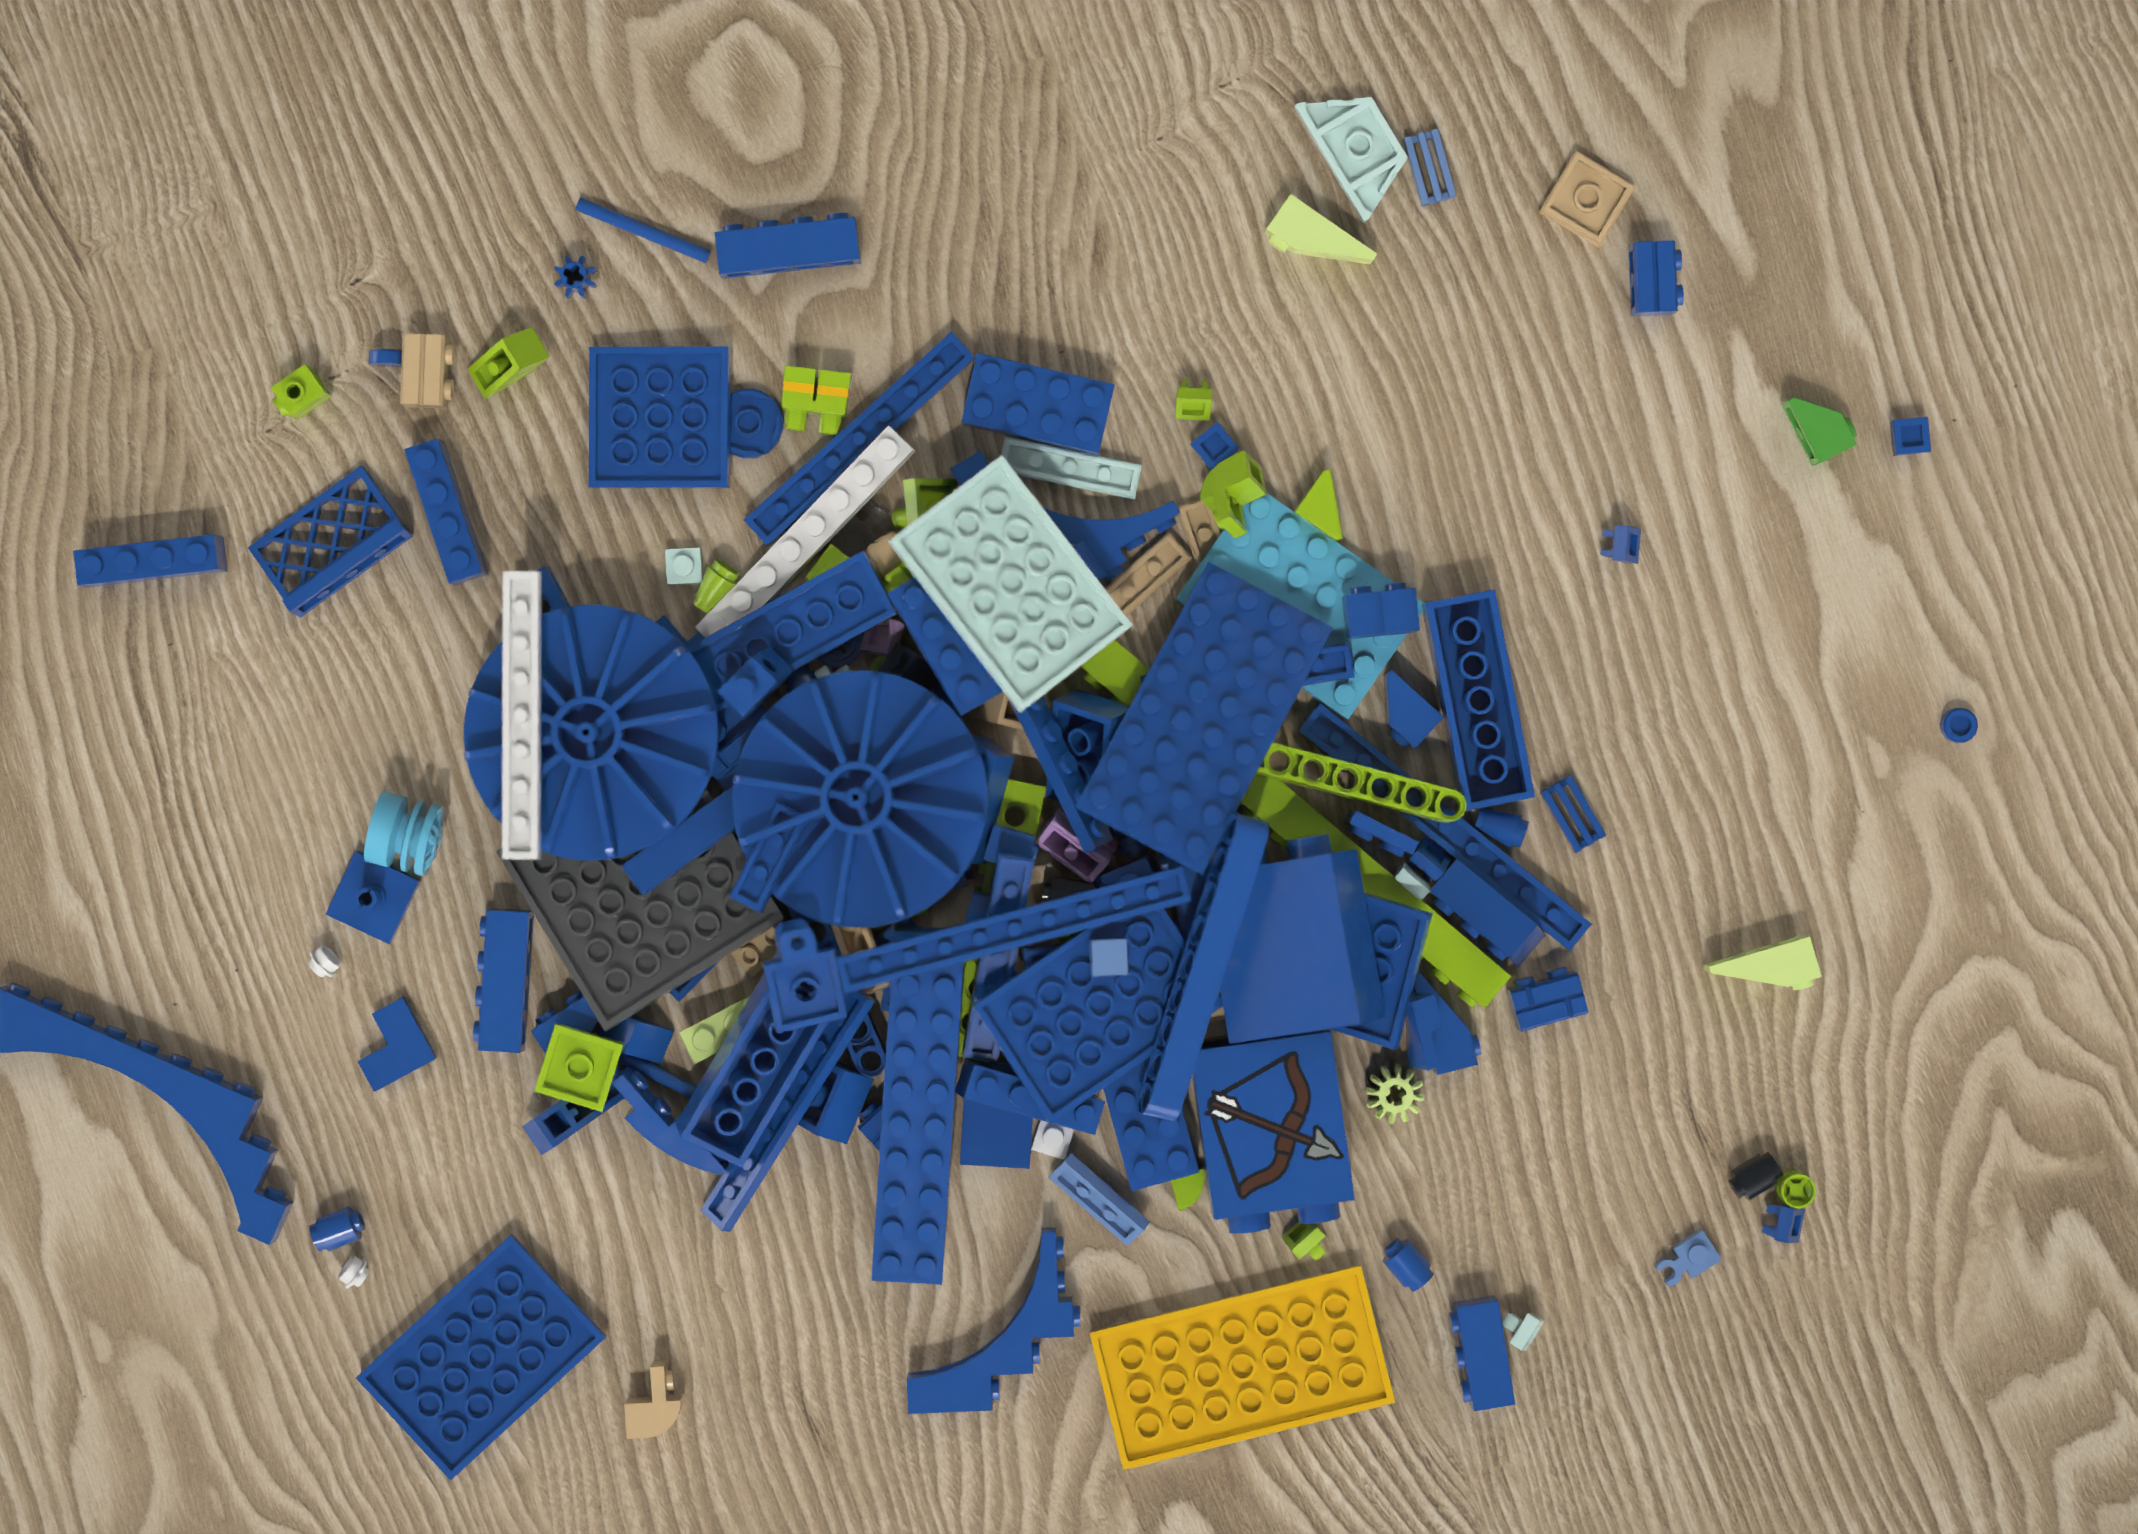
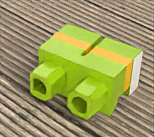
M785 365L781 408L786 411V429L805 432L807 414L820 415L819 433L837 436L842 424V418H847L848 401L853 380L852 374L820 370L818 379V371L816 369ZM817 380H818L817 397H816V400L814 401V399H815V391H816V387H817Z

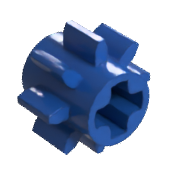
M565 256L567 264L562 268L554 267L561 278L554 285L557 288L566 286L565 296L569 299L574 292L579 293L585 299V290L589 286L597 288V285L591 280L590 276L595 274L597 269L595 267L585 269L586 258L584 256H581L578 262H573L568 256ZM579 269L583 280L581 282L575 281L572 285L568 275L570 273L576 274Z

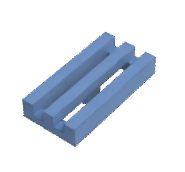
M1438 128L1412 137H1405L1403 142L1421 207L1455 198L1456 192ZM1427 140H1432L1446 193L1441 194ZM1416 143H1419L1434 195L1431 197L1427 196L1413 146Z

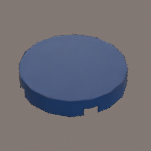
M739 389L730 394V454L743 459H753L770 453L779 443L784 431L783 415L778 404L767 393L756 389Z

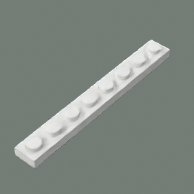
M888 425L695 628L706 638L773 601L916 451Z
M503 571L502 859H541V572Z

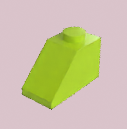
M533 327L502 338L467 370L484 399H487L532 373L550 356Z

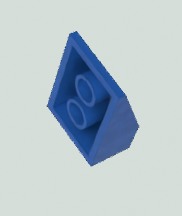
M1076 689L1053 700L1052 716L1060 726L1062 736L1071 754L1075 757L1078 769L1087 785L1130 706ZM1047 778L1046 797L1059 802Z

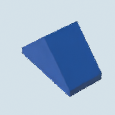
M632 1015L609 1031H604L601 1026L597 1035L623 1042L622 1053L661 1064L674 1030Z

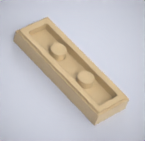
M1168 532L1105 590L1127 617L1192 557Z

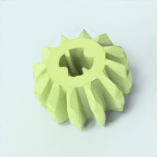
M1400 1064L1394 1065L1393 1075H1390L1388 1068L1383 1065L1380 1067V1071L1384 1076L1381 1080L1374 1074L1369 1076V1079L1377 1084L1376 1088L1365 1087L1364 1092L1368 1095H1376V1097L1369 1099L1366 1105L1368 1108L1380 1105L1374 1114L1378 1119L1382 1118L1388 1111L1387 1121L1390 1124H1394L1396 1113H1399L1403 1122H1407L1409 1118L1405 1110L1409 1108L1416 1114L1420 1111L1412 1102L1413 1100L1423 1101L1425 1096L1422 1093L1413 1091L1423 1086V1083L1420 1079L1409 1082L1414 1076V1071L1410 1068L1401 1077L1402 1068ZM1393 1085L1398 1090L1401 1087L1403 1089V1092L1398 1094L1400 1100L1394 1102L1391 1098L1388 1101L1386 1100V1096L1390 1094L1389 1087Z

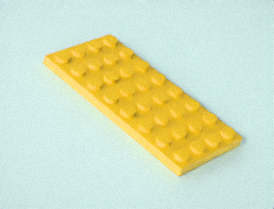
M1361 1265L1089 1331L1123 1470L1395 1403Z

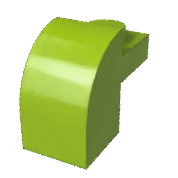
M1243 450L1217 464L1207 475L1202 485L1201 501L1213 512V518L1217 526L1228 531L1235 539L1247 534L1243 506L1267 495L1262 467Z

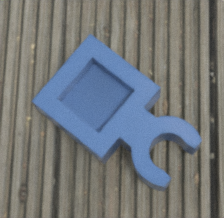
M1699 1229L1672 1246L1677 1256L1672 1259L1662 1258L1654 1266L1658 1271L1667 1266L1672 1267V1275L1665 1279L1664 1282L1667 1286H1673L1680 1281L1683 1272L1687 1271L1693 1279L1722 1259L1705 1232Z

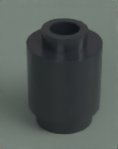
M1767 1152L1762 1156L1757 1154L1731 1170L1732 1179L1728 1180V1183L1739 1199L1745 1196L1750 1201L1778 1184L1777 1179L1782 1177L1783 1173L1772 1155Z

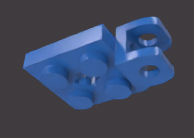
M802 918L778 923L775 927L774 935L779 958L762 962L776 1032L780 1033L846 1018L847 1014L834 948L830 946L817 949L814 934L807 922ZM799 936L795 941H791L794 937ZM803 981H807L810 985L814 984V989L809 990V996L803 998L800 993H795V989Z

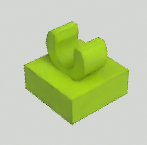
M1184 379L1181 387H1177L1175 419L1210 421L1213 389L1208 388L1206 380H1202L1201 388L1188 387V379Z
M1298 1221L1281 1236L1299 1260L1309 1253L1317 1261L1326 1253L1319 1243L1326 1236L1316 1223L1301 1224Z

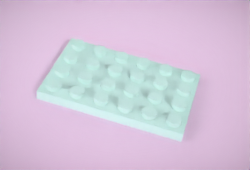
M1002 455L888 541L1019 713L1133 626Z

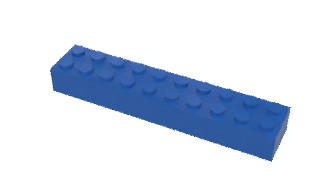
M894 925L893 942L944 928ZM964 962L890 981L871 1281L942 1285Z

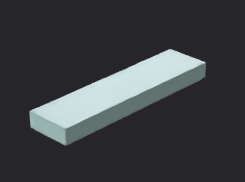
M1010 437L1004 438L1001 453L1018 476L1135 500L1142 465Z

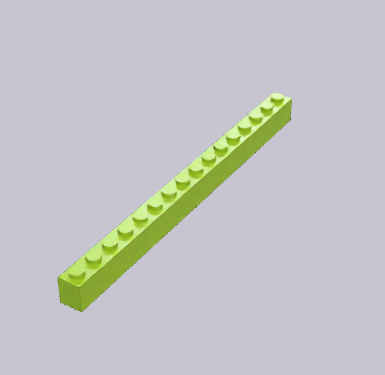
M1113 640L1080 666L1087 672L1083 679L1098 691L1104 687L1113 694L1110 700L1127 706L1131 705L1141 686L1140 676L1147 675L1150 670L1116 640ZM1255 774L1240 802L1247 808L1243 813L1245 816L1266 821L1269 828L1274 831L1270 837L1285 850L1288 848L1287 841L1324 834H1329L1332 853L1357 849L1365 893L1433 913L1421 960L1424 958L1433 966L1430 973L1445 986L1449 981L1460 989L1456 995L1471 1008L1476 1003L1482 1008H1485L1512 977L1426 903L1416 898L1395 880L1393 875L1282 781Z

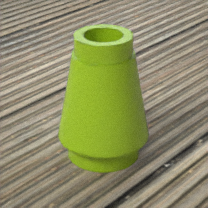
M716 559L713 565L709 564L707 566L693 604L702 611L709 613L737 585L736 579L740 574L730 565Z

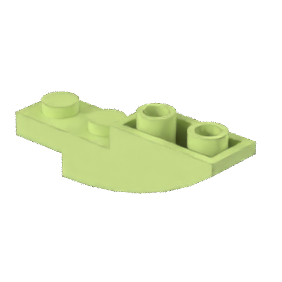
M751 995L678 1033L693 1064L718 1052Z

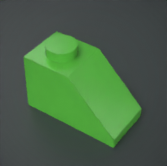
M1795 397L1781 403L1812 466L1857 445L1854 439L1857 436L1856 429L1849 418L1844 419L1842 413Z

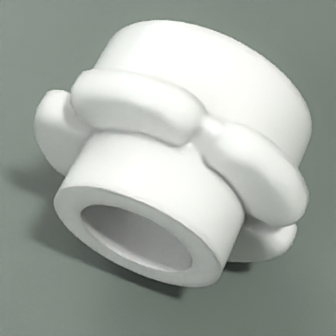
M322 945L317 950L312 949L309 952L311 960L308 962L309 966L318 976L324 977L326 975L333 977L336 975V970L341 966V962L331 949Z
M353 1255L345 1263L338 1275V1279L345 1283L344 1287L346 1289L353 1285L359 1287L364 1282L370 1271L366 1268V1259H359Z

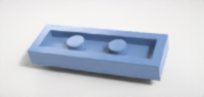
M1072 1153L1048 1177L1126 1246L1137 1238L1150 1223L1136 1208L1132 1207L1111 1186L1100 1179Z

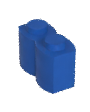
M1406 583L1385 585V591L1372 592L1371 586L1350 588L1351 594L1342 597L1346 639L1398 635L1420 631L1416 588L1406 589Z

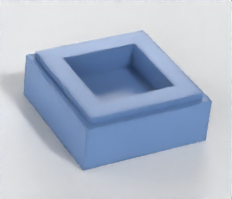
M1127 939L1089 940L1091 976L1128 975Z

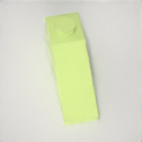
M1292 194L1289 195L1264 233L1270 237L1267 242L1282 253L1289 250L1294 254L1371 264L1377 255L1373 250Z
M1806 935L1796 936L1703 964L1704 971L1712 974L1786 987L1792 986L1793 990L1811 987L1814 985L1813 979L1822 977L1811 938Z

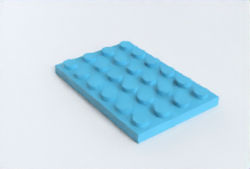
M1266 493L1267 495L1243 506L1247 534L1235 539L1224 529L1175 601L1183 607L1185 606L1207 563L1210 562L1332 626L1333 630L1323 647L1349 643L1355 678L1302 686L1301 689L1345 720H1348L1407 634L1346 639L1342 597L1351 594L1350 588L1371 586L1372 592L1385 591V585L1395 582ZM1417 598L1418 616H1420L1423 612L1422 604L1424 603Z

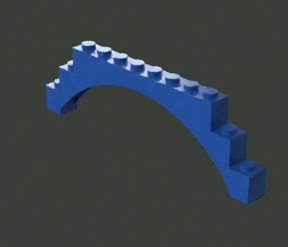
M10 983V986L0 987V1053L28 1051L56 1053L82 1058L119 1071L146 1086L168 1102L188 1121L211 1151L224 1174L235 1201L241 1222L237 1231L268 1245L278 1239L293 1201L286 1199L287 1194L277 1188L267 1186L266 1190L262 1188L278 1149L271 1147V1141L257 1134H251V1137L247 1136L263 1099L262 1096L255 1094L256 1088L240 1081H236L235 1085L223 1080L224 1075L221 1072L208 1067H204L203 1071L190 1065L192 1061L185 1056L172 1053L170 1057L158 1051L160 1047L153 1042L140 1039L139 1042L126 1037L127 1032L116 1026L107 1025L106 1028L94 1023L95 1018L89 1014L75 1011L74 1014L62 1009L63 1004L49 997H43L42 1000L29 995L31 990L20 984Z

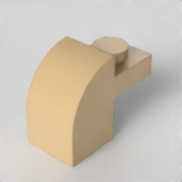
M668 1360L653 1361L650 1366L652 1396L628 1398L625 1402L626 1439L658 1436L667 1431L676 1421L683 1406L684 1394L670 1395V1391H675L674 1370H668Z

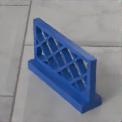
M360 466L250 545L248 549L283 598L282 602L289 612L301 618L413 537V534L402 523L366 469ZM362 478L367 485L365 501L348 499L350 486ZM373 495L379 503L372 502ZM329 501L340 503L336 522L320 519L322 506ZM347 504L364 506L360 525L343 523ZM370 508L383 509L390 518L378 528L367 526ZM313 513V518H308ZM300 522L312 523L308 542L291 540L293 528ZM318 525L335 527L332 546L315 543ZM342 528L359 530L357 543L351 548L339 547ZM366 532H372L365 537ZM272 542L283 544L280 563L267 561L261 550ZM290 545L307 547L303 566L287 564ZM314 549L331 551L329 562L322 569L310 567ZM338 552L343 553V554H341L340 556L337 557V553H338ZM272 567L278 568L277 574L275 573ZM285 570L302 571L300 585L288 592L283 584Z

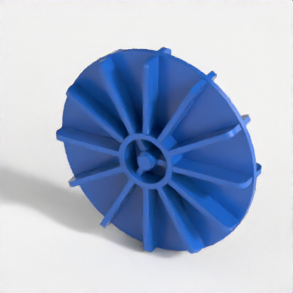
M578 605L547 612L541 615V851L562 858L591 861L614 859L641 851L675 830L695 808L706 790L713 773L719 742L717 708L712 690L699 663L687 647L667 629L647 617L625 609L604 605ZM503 641L487 658L472 688H470L464 718V757L467 760L470 775L484 804L501 824Z
M864 670L845 671L813 679L797 687L782 697L757 721V725L750 733L742 749L736 772L733 776V818L738 842L746 859L748 860L756 842L807 823L772 892L779 900L793 910L823 923L853 928L877 927L908 919L924 911L946 895L961 879L970 866L983 837L988 811V784L981 754L971 733L954 710L942 699L913 681L896 675ZM777 801L803 813V815L763 830Z

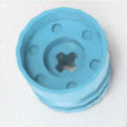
M382 791L375 804L369 823L364 848V862L390 867L396 855L400 854L401 871L408 872L414 862V874L426 876L433 860L437 856L442 840L443 806L432 804L426 815V802L419 800L412 813L409 814L407 797Z

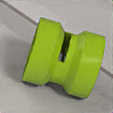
M1796 1170L1782 1172L1783 1176L1777 1179L1778 1184L1774 1185L1775 1193L1779 1200L1792 1208L1801 1209L1809 1206L1816 1196V1187L1811 1178Z

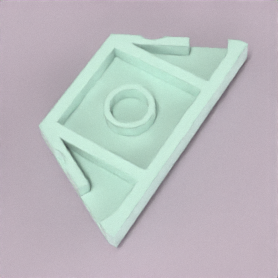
M1355 98L1354 100L1347 101L1341 99L1327 100V102L1307 104L1306 102H1300L1294 106L1295 111L1362 223L1368 221L1408 158L1373 98Z

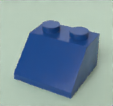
M837 1061L798 1125L819 1137L847 1144L874 1079L860 1074L858 1070Z

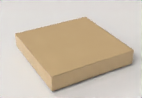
M1575 151L1539 213L1599 248L1636 186L1587 156Z

